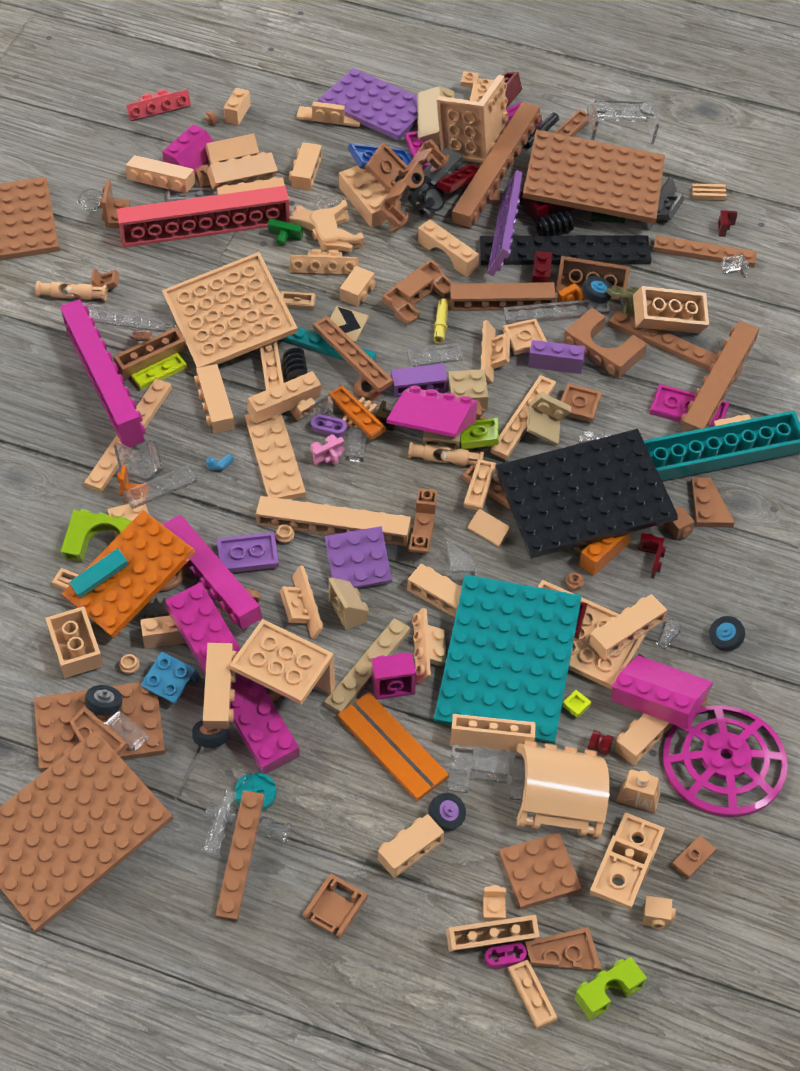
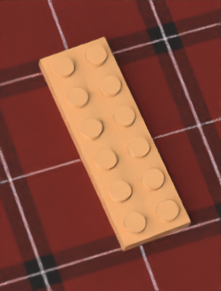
M282 413L255 424L250 414L244 415L267 497L271 496L279 499L306 497V491Z

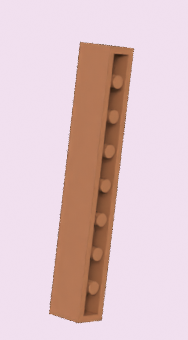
M740 320L736 327H732L729 334L730 338H726L724 341L723 351L718 352L716 363H712L710 366L709 376L704 377L702 388L697 389L694 397L695 401L690 402L687 415L683 414L681 418L682 433L709 427L757 340L758 327Z

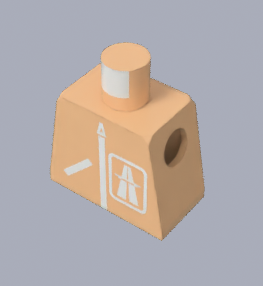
M629 770L622 781L616 802L655 813L660 797L659 778L650 775L647 771Z

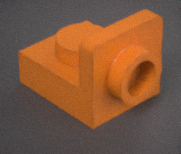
M574 283L558 292L557 305L561 308L575 301L578 305L582 306L584 305L585 295L582 289Z

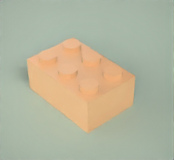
M84 606L45 618L64 679L103 667L101 653Z

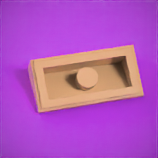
M481 509L476 512L467 529L497 547L510 535V526Z

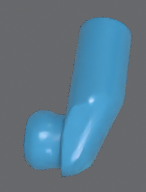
M227 454L220 461H216L214 457H209L206 459L207 468L210 470H224L234 461V458L230 454Z

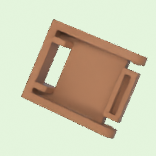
M330 873L304 911L303 918L307 920L310 915H313L310 919L311 923L332 935L338 929L336 937L341 939L368 899V894ZM340 887L352 894L351 901L335 893V889Z

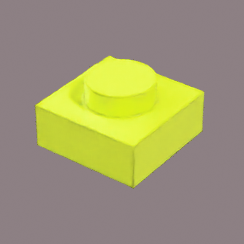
M577 690L562 703V707L576 718L580 717L591 706V701Z

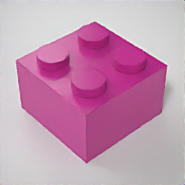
M412 652L398 653L390 656L381 655L371 658V681L376 700L415 694L416 670Z

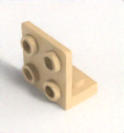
M543 392L539 393L529 402L527 432L557 445L559 443L560 421L571 413V406Z

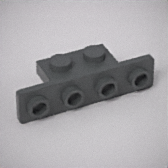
M672 177L666 180L660 190L656 220H671L685 200L683 194H675L677 189ZM643 222L646 230H650L654 225L653 223Z

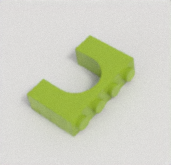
M73 509L61 549L64 559L83 562L88 544L93 536L107 530L120 534L132 521L123 516H117L116 518L110 517L106 513L100 512L95 514L86 509H80V511Z

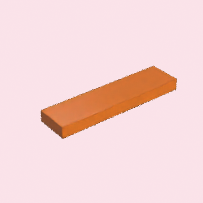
M343 385L328 393V398L371 440L386 432V427Z

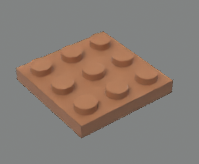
M559 832L499 849L498 854L520 910L582 891L581 884Z

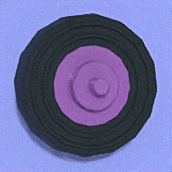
M447 792L441 793L432 799L429 804L428 814L443 831H452L464 822L466 808L461 798Z

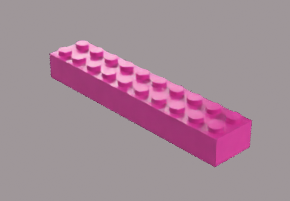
M80 299L61 305L60 309L66 331L123 448L127 449L145 442L143 434H146L143 424L140 423L143 421L141 413L135 410L137 409L133 398H129L131 397L127 386H123L125 385L121 374H117L119 373L115 362H111L113 361L111 353L106 351L107 347L104 339L100 340L99 329L94 328L95 322L92 316H88L90 313L87 306H83Z
M201 582L165 600L168 613L205 676L208 643H233V651H237L238 654L241 648ZM236 673V682L232 683L231 689H235V701L230 704V709H234V720L232 723L261 773L267 774L299 757V746L264 687Z

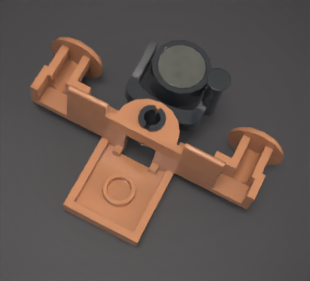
M432 139L423 143L408 166L384 142L378 147L364 167L389 192L375 214L382 221L388 220L392 224L390 227L391 232L401 229L409 218L408 213H403L398 208L401 203L399 200L403 196L405 188L410 190L408 201L412 204L413 211L418 212L421 217L441 210L445 204L444 192L436 188V183L429 176H424L422 170L423 165L429 162L432 165L430 172L437 173L449 161V155H444ZM398 174H399L401 177L404 176V175H406V176L404 177V179H402V180H400V181H398V182H395V181H394V180L396 179V177L398 176ZM424 184H427L429 186L428 188L419 192L420 188Z

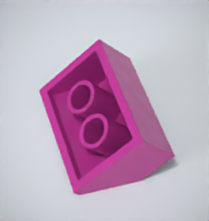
M193 124L162 151L163 162L194 169L196 174V168L209 162L205 146L207 143L214 141L206 130Z

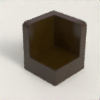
M382 400L375 417L386 427V430L393 432L395 425L387 423V418L391 411L386 410V401Z

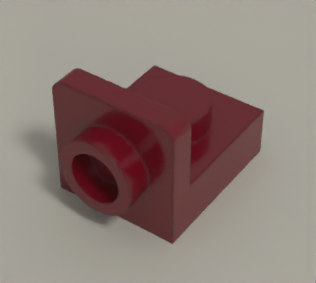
M720 211L718 220L719 237H725L727 230H730V226L735 225L737 211Z

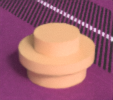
M281 525L276 530L275 536L279 542L288 543L294 539L295 533L289 525Z
M127 654L122 657L119 666L123 673L132 674L139 669L140 663L137 657Z

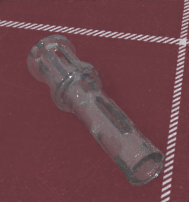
M226 789L223 790L212 827L207 830L208 837L205 846L201 848L202 851L217 856L220 855L219 848L222 839L226 837L224 830L237 793Z

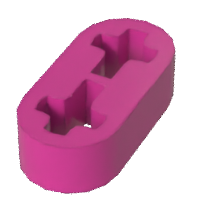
M520 943L493 946L485 953V963L490 969L508 968L525 961L527 950ZM514 950H517L518 954H520V958H516V956L513 955ZM492 954H495L496 957H499L498 962H494V960L491 959Z

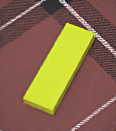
M176 353L132 374L131 379L141 391L151 386L155 378L159 380L166 379L186 369L187 364Z

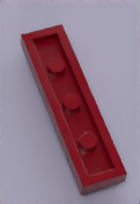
M468 164L438 180L436 188L441 189L445 193H451L471 182L480 167Z

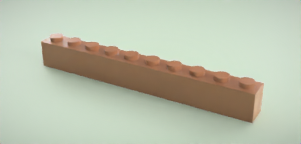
M525 102L521 103L452 210L453 223L472 228L474 223L478 221L479 215L485 210L488 200L492 199L494 191L499 188L503 177H506L510 166H513L515 158L520 155L522 147L527 144L529 136L534 133L536 125L541 122L540 106Z

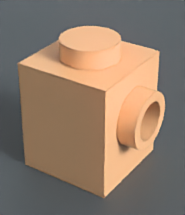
M646 896L642 925L652 926L654 929L659 930L668 929L670 921L675 920L676 908H672L673 899Z

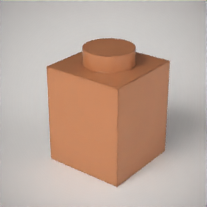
M682 506L675 508L678 520L663 524L676 540L688 537L693 531L695 522Z

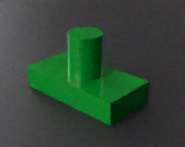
M269 219L267 224L269 233L278 235L276 239L278 245L285 246L288 237L302 240V226Z

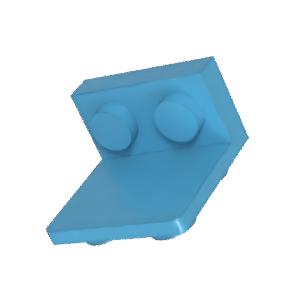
M161 652L141 683V686L175 704L189 681L197 683L200 676L195 668Z

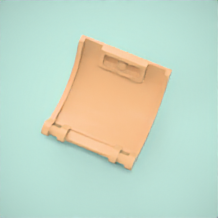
M525 740L524 744L518 743L517 752L523 755L525 762V786L522 805L517 816V826L525 827V825H529L535 829H539L540 824L578 829L579 835L586 836L591 834L593 837L600 838L603 824L606 820L609 800V772L605 759L598 756L597 751L585 750L584 753L577 752V748L567 746L562 750L557 749V745L545 743L544 747L537 746V742ZM528 812H534L533 817H527ZM589 821H595L594 826H589Z

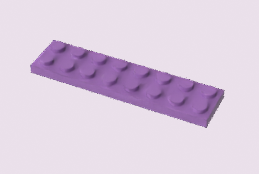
M516 170L502 193L487 274L494 276L496 271L501 270L504 258L507 259L511 252L509 248L513 242L511 237L515 231L513 227L516 223L517 206L520 202L518 198L523 184V180H521L522 172Z

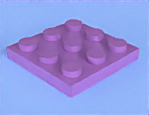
M382 526L325 536L333 578L350 581L352 586L357 589L392 582Z

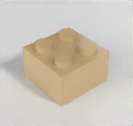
M485 369L448 371L449 393H453L457 397L468 396L472 400L480 401L481 407L487 411L488 390Z

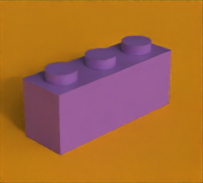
M532 340L528 367L581 374L585 347Z
M444 363L391 370L394 398L400 397L402 392L410 386H418L422 390H437V393L447 392L448 377Z

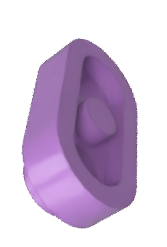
M322 414L315 415L311 419V428L316 433L328 436L333 434L336 437H342L347 432V424L342 419Z

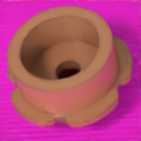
M212 110L206 112L205 120L209 125L213 124L215 126V123L219 121Z
M572 572L565 578V583L570 590L577 591L584 585V577L581 574Z

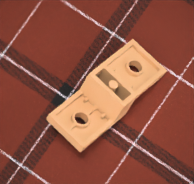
M625 812L616 835H613L589 894L631 910L638 891L647 876L665 828ZM640 836L643 842L635 843L632 837ZM614 878H621L624 884L617 886L612 880Z

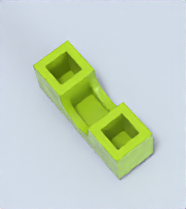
M632 957L626 960L620 959L609 971L603 970L590 983H582L577 988L575 1001L588 1019L592 1021L609 1010L611 1000L605 993L607 989H619L628 998L645 987L647 977Z

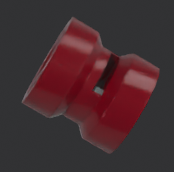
M594 730L587 749L597 750L602 755L608 756L614 737L602 735L600 731Z

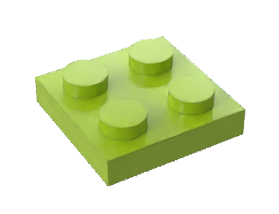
M498 417L476 420L475 423L461 433L462 449L499 445Z

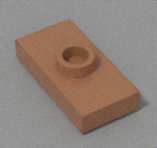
M699 836L672 863V867L686 879H689L716 852V848Z

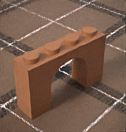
M591 308L565 330L564 343L585 347L584 356L619 379L645 356L647 343L632 335L616 348L598 346L593 342L592 338L604 329L606 316Z

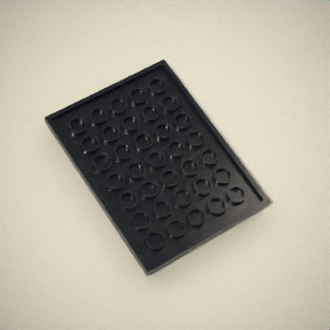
M638 429L495 465V471L530 559L678 520V514Z

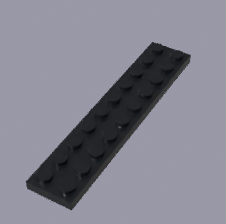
M648 235L512 236L513 242L509 248L511 252L507 259L504 258L503 265H534L535 251L552 252L551 265H560L561 256L617 265L651 264L652 259ZM480 236L479 238L481 265H489L494 236Z

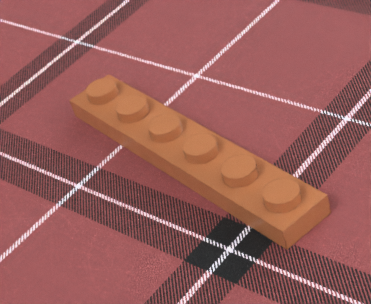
M658 235L655 237L653 252L751 268L755 267L757 251Z
M328 316L313 324V329L378 393L393 385V379Z
M243 791L216 918L238 921L265 798V795L262 793Z

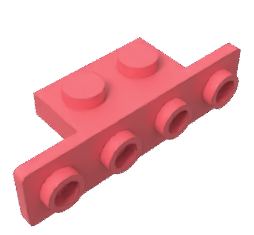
M163 89L157 91V94H143L141 98H138V102L127 104L126 108L129 119L135 120L190 106L191 101L188 90L171 93Z

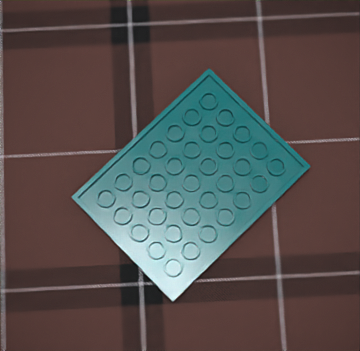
M465 574L434 722L452 725L453 714L534 722V741L555 745L582 595Z

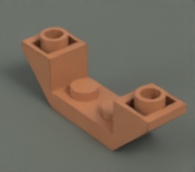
M418 489L414 528L409 545L410 552L429 553L438 490Z

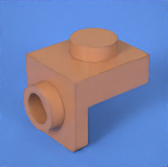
M95 268L92 270L90 280L93 286L103 287L107 285L109 290L118 287L120 274L117 270L101 274Z

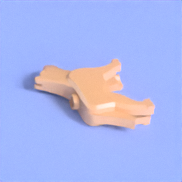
M342 200L339 205L333 208L309 211L303 206L294 207L295 211L289 217V223L300 225L312 231V237L314 240L317 239L321 249L352 253V249L363 248L364 236L362 232L353 235L337 228V225L350 221L348 211L345 210L348 209L346 200Z

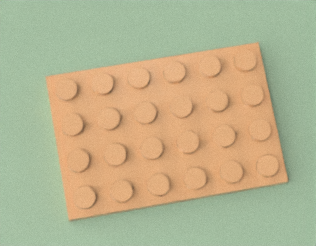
M544 580L538 586L539 588L571 593ZM581 597V602L588 604L579 639L574 638L568 670L612 690V685L618 675L633 660L647 633L604 660L589 645L590 634L596 627L603 626L610 618L617 617L620 614Z

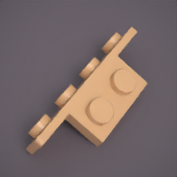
M313 102L312 108L300 106L297 113V119L360 127V122L345 116V106Z
M312 249L308 251V255L290 256L291 273L350 275L356 266L359 267L358 257H342V252L338 250L322 252L321 249Z
M488 320L483 321L482 328L483 340L481 342L480 370L485 369L486 380L492 383L494 369L509 364L510 336L504 333L495 337V328Z
M299 566L292 576L295 587L283 586L280 594L289 623L307 624L311 639H316L323 629V623L318 613V607L315 604L308 575L305 572L304 566Z
M425 608L416 613L412 619L416 682L418 684H422L430 677V664L440 667L446 664L445 630L428 625L427 609Z

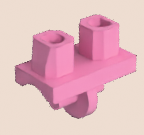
M332 434L325 439V445L321 446L319 442L310 445L313 462L316 466L330 461L333 465L339 463L338 457L342 456V453L345 452L343 447L344 439L342 437L337 438Z

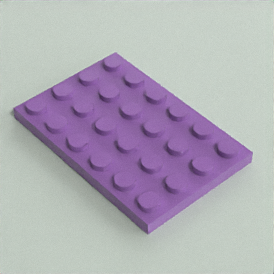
M352 68L318 99V102L345 106V116L397 141L418 122L416 95L355 68Z

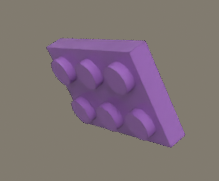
M274 532L217 538L219 559L231 573L279 567Z

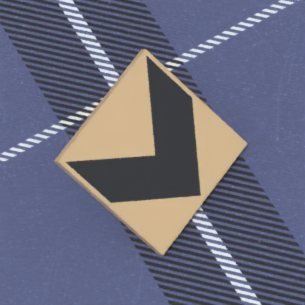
M336 306L330 319L356 343L369 315Z

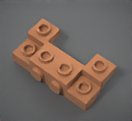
M430 259L382 295V303L395 311L396 318L409 325L420 316V312L413 307L432 291L444 298L450 293V284L454 283L445 276L439 265Z

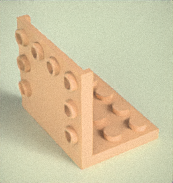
M497 76L480 102L441 96L437 98L441 152L447 147L463 155L464 161L484 162L507 126L508 112H506L508 100L505 96L507 84L505 83L504 76Z
M264 619L261 620L229 665L230 670L301 705L314 686L326 691L328 697L335 690L334 653Z

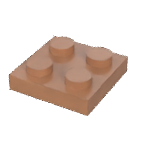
M567 383L561 402L571 406V413L567 417L592 423L602 397V392Z

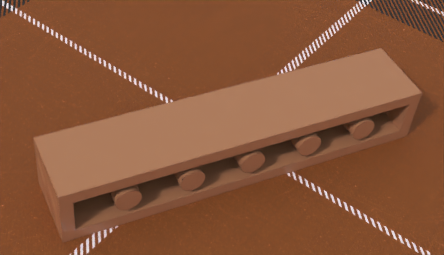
M554 282L450 284V311L554 310L556 300Z

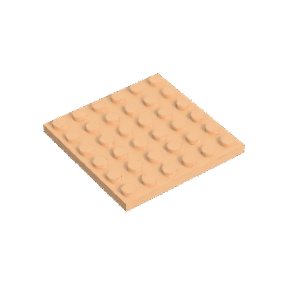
M260 252L162 290L197 368L214 364L218 365L298 332V328Z

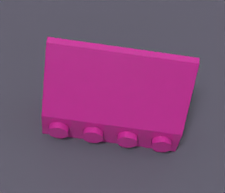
M410 386L402 392L387 418V423L456 437L476 422L478 401L472 400L468 396L457 397L453 393L442 394L437 393V390H422L418 386Z
M638 655L620 672L612 685V702L689 729L713 682Z

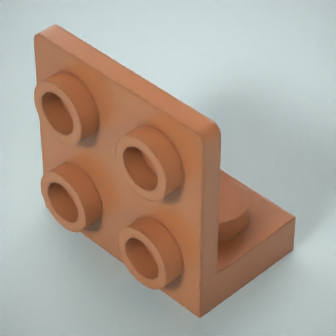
M107 180L106 186H103L102 189L103 198H100V208H103L102 220H105V227L119 228L117 209L130 207L131 204L130 200L113 199L111 180Z

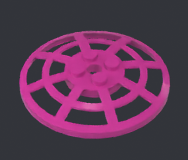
M715 705L700 708L696 715L714 711L716 718L703 721L695 727L690 725L689 729L674 724L665 739L662 752L665 775L675 792L691 806L705 813L720 817H741L764 809L781 792L788 769L786 752L778 735L759 717L740 708ZM723 711L742 715L754 722L748 726L738 720L724 718ZM717 724L719 733L709 736L702 732L701 729ZM726 724L736 725L743 728L744 731L739 736L727 732ZM760 727H763L775 740L780 753L768 751L765 741L756 732ZM680 728L688 732L682 753L670 755V745L676 730ZM751 735L754 736L762 750H751L746 740ZM694 736L704 742L701 751L689 752L690 743ZM721 753H729L732 758L724 759ZM752 758L764 759L760 774H757L750 767ZM701 759L706 769L701 776L694 769L691 760ZM770 759L782 761L781 774L774 788L764 780L769 770ZM684 761L688 773L696 781L689 790L684 788L677 779L671 763ZM744 774L753 780L747 785L735 786V779ZM712 776L726 780L727 788L709 783L708 780ZM757 786L767 794V796L756 803L737 807L736 795L749 792ZM704 787L714 793L728 795L729 807L709 804L697 798L696 794Z

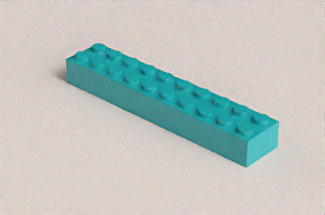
M795 410L643 441L661 480L664 481L800 453V422Z

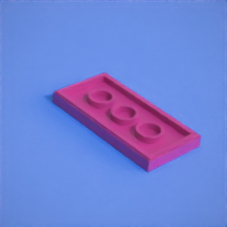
M659 384L650 414L680 422L683 414L687 415L690 402L695 401L696 393ZM723 401L709 427H713L714 421L725 419L729 402Z

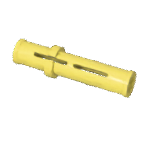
M447 299L438 301L436 323L433 326L435 330L433 341L436 344L444 343L449 306Z

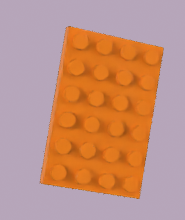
M144 510L84 571L117 548L126 558L129 565L82 598H79L71 585L61 593L76 608L84 606L88 618L112 638H115L196 554L194 548Z

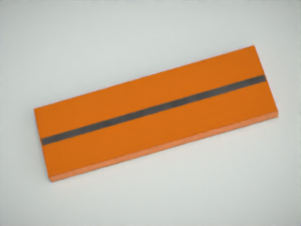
M370 692L337 714L338 719L417 802L449 778V774Z

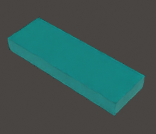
M117 548L69 583L79 598H82L128 566L129 563Z

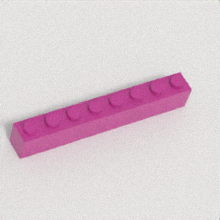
M181 514L162 524L194 548L196 554L184 566H188L193 577H197L204 588L208 589L211 598L219 602L221 610L229 614V618L234 625L237 624L243 630L262 619L260 605Z

